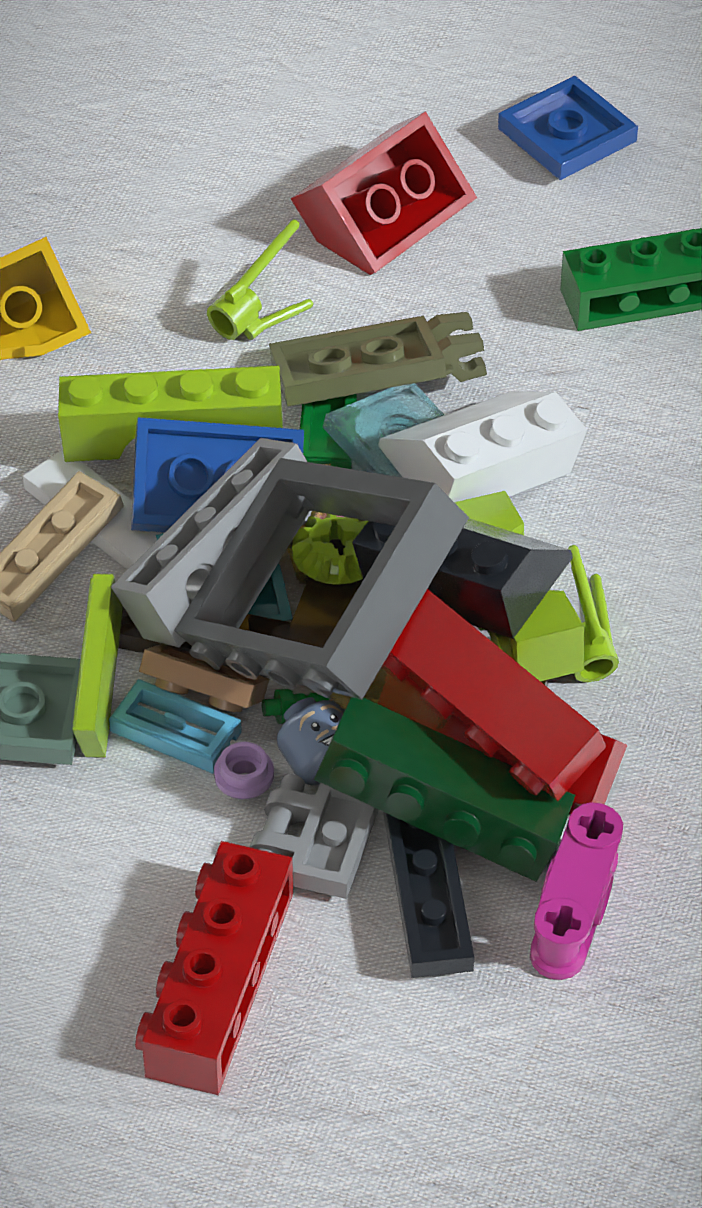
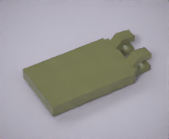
M468 312L440 314L426 321L423 315L269 343L272 365H279L281 390L287 407L445 378L449 374L453 375L460 382L487 375L486 365L482 357L472 358L468 362L459 361L461 357L484 351L483 340L479 332L450 335L455 330H473L472 318Z

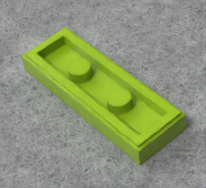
M93 574L89 584L72 726L73 733L85 757L106 758L110 725L109 718L111 716L123 605L111 588L116 582L113 574Z

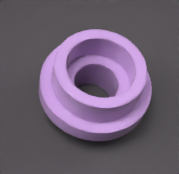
M237 742L225 748L217 759L214 766V778L216 785L224 794L233 798L249 799L257 797L269 789L274 779V766L270 757L257 744Z

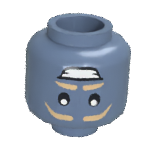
M309 697L296 702L285 712L284 718L286 722L277 733L279 750L294 774L301 777L307 785H320V782L314 780V777L345 711L344 706L335 700L316 702L314 698Z

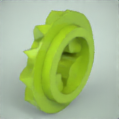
M327 514L323 520L309 516L305 527L299 528L294 536L292 544L293 561L305 575L323 583L347 584L362 580L352 541L368 521L359 522L358 519L337 517L331 514ZM341 539V543L345 546L343 548V555H339L338 549L334 548L330 540Z

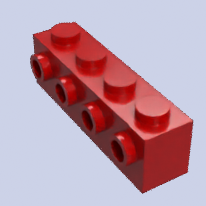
M428 589L426 590L381 667L398 682L402 683L409 677L424 689L419 698L439 717L446 720L453 714L467 725L468 728L463 733L464 736L486 756L491 758L498 751L514 765L509 770V773L526 790L537 796L543 789L556 801H559L606 748L600 730Z
M225 841L220 842L213 863L204 862L200 869L195 889V897L198 901L194 911H185L180 919L176 934V947L179 949L174 961H165L161 967L156 985L158 1002L153 1013L144 1012L135 1040L136 1049L143 1051L145 1078L218 1096L293 897L292 857Z

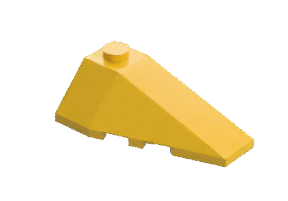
M47 237L0 257V360L45 355L91 333Z

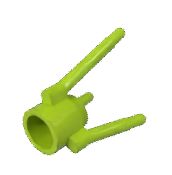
M291 220L239 281L207 308V317L210 324L222 337L228 340H235L244 333L248 339L253 340L265 329L297 316L299 313L313 307V301L306 299L259 319V312L262 309L261 301L256 293L248 288L299 228L297 220Z
M571 545L568 547L573 557L570 561L571 570L585 622H582L584 625V671L574 673V676L580 682L589 683L599 681L611 675L618 668L619 659L612 642L601 576L593 574L590 577L591 592L579 548L576 545Z

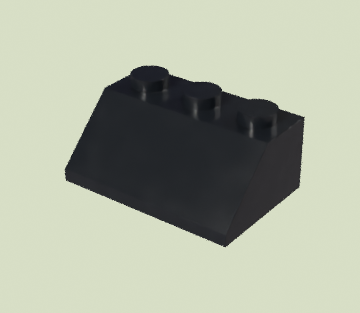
M469 518L427 589L471 625L514 639L573 557L569 549ZM368 521L352 541L363 580L396 526Z

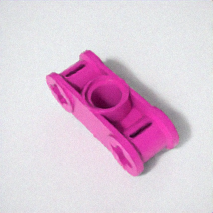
M592 802L582 804L574 809L569 817L557 854L553 856L545 877L540 902L535 913V934L531 943L530 960L532 966L539 974L549 979H568L581 971L597 925L600 926L605 914L618 864L617 851L623 834L621 816L613 808L605 804Z

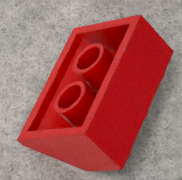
M425 111L392 126L290 199L319 244L367 274L372 275L477 199V196Z

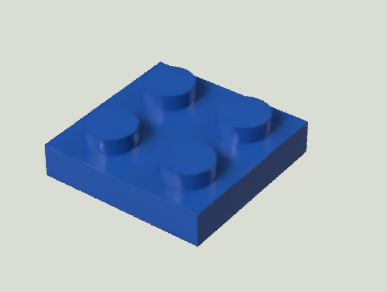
M572 76L498 113V129L559 180L637 142L638 125L577 76Z

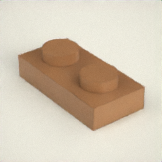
M164 643L145 649L139 672L156 677L155 685L163 690L177 694H188L189 689L209 695L208 703L210 705L230 712H242L243 707L249 708L262 702L270 680L262 676H258L255 680L239 674L231 667L224 665L219 670H214L204 660L193 658L188 651Z

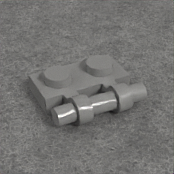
M286 774L283 776L279 788L274 789L269 795L264 809L265 814L268 816L263 830L254 834L250 847L292 857L293 887L347 899L379 809L320 783L316 795L303 793L305 787L304 780L297 775ZM298 821L305 823L300 837L287 835L290 825H294Z

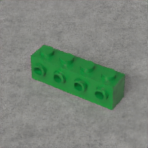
M702 228L563 251L560 290L577 331L702 310Z

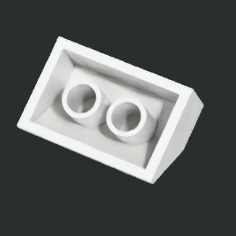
M510 391L380 438L378 447L403 478L436 483L453 502L501 491H506L508 496H512L570 474L587 429L556 392Z

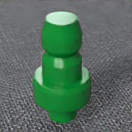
M288 688L276 689L272 699L262 700V714L264 717L275 716L278 724H284L286 722L284 718L285 712L296 702L309 697L314 698L316 702L329 700V698L323 697L316 692H310L308 695H305L303 693L294 694Z

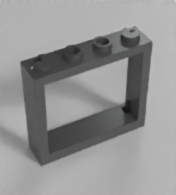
M280 458L174 631L192 646L189 653L193 658L204 660L214 670H219L224 665L231 667L239 674L250 679H257L259 674L268 676L276 683L289 689H294L297 684H301L326 698H329L332 692L363 699L469 517L433 482ZM310 511L396 526L323 648L239 629Z

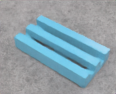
M141 679L136 681L109 718L110 732L214 774L215 763L224 749L230 746L231 740L236 741L242 733L240 719L176 693L163 690ZM141 702L166 713L164 715L140 706L138 703ZM186 721L203 727L205 729H208L210 731H213L217 734L212 735L210 733L187 725Z

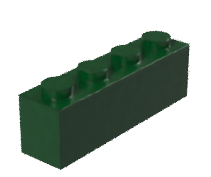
M364 697L363 699L350 698L314 777V780L535 882L538 881L558 846L575 798L574 794L567 791L559 801H556L543 789L535 796L511 776L509 770L513 766L494 757L489 758L475 748Z

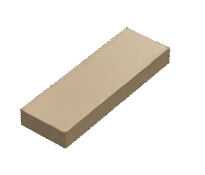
M78 471L0 552V614L15 622L124 507L121 495Z

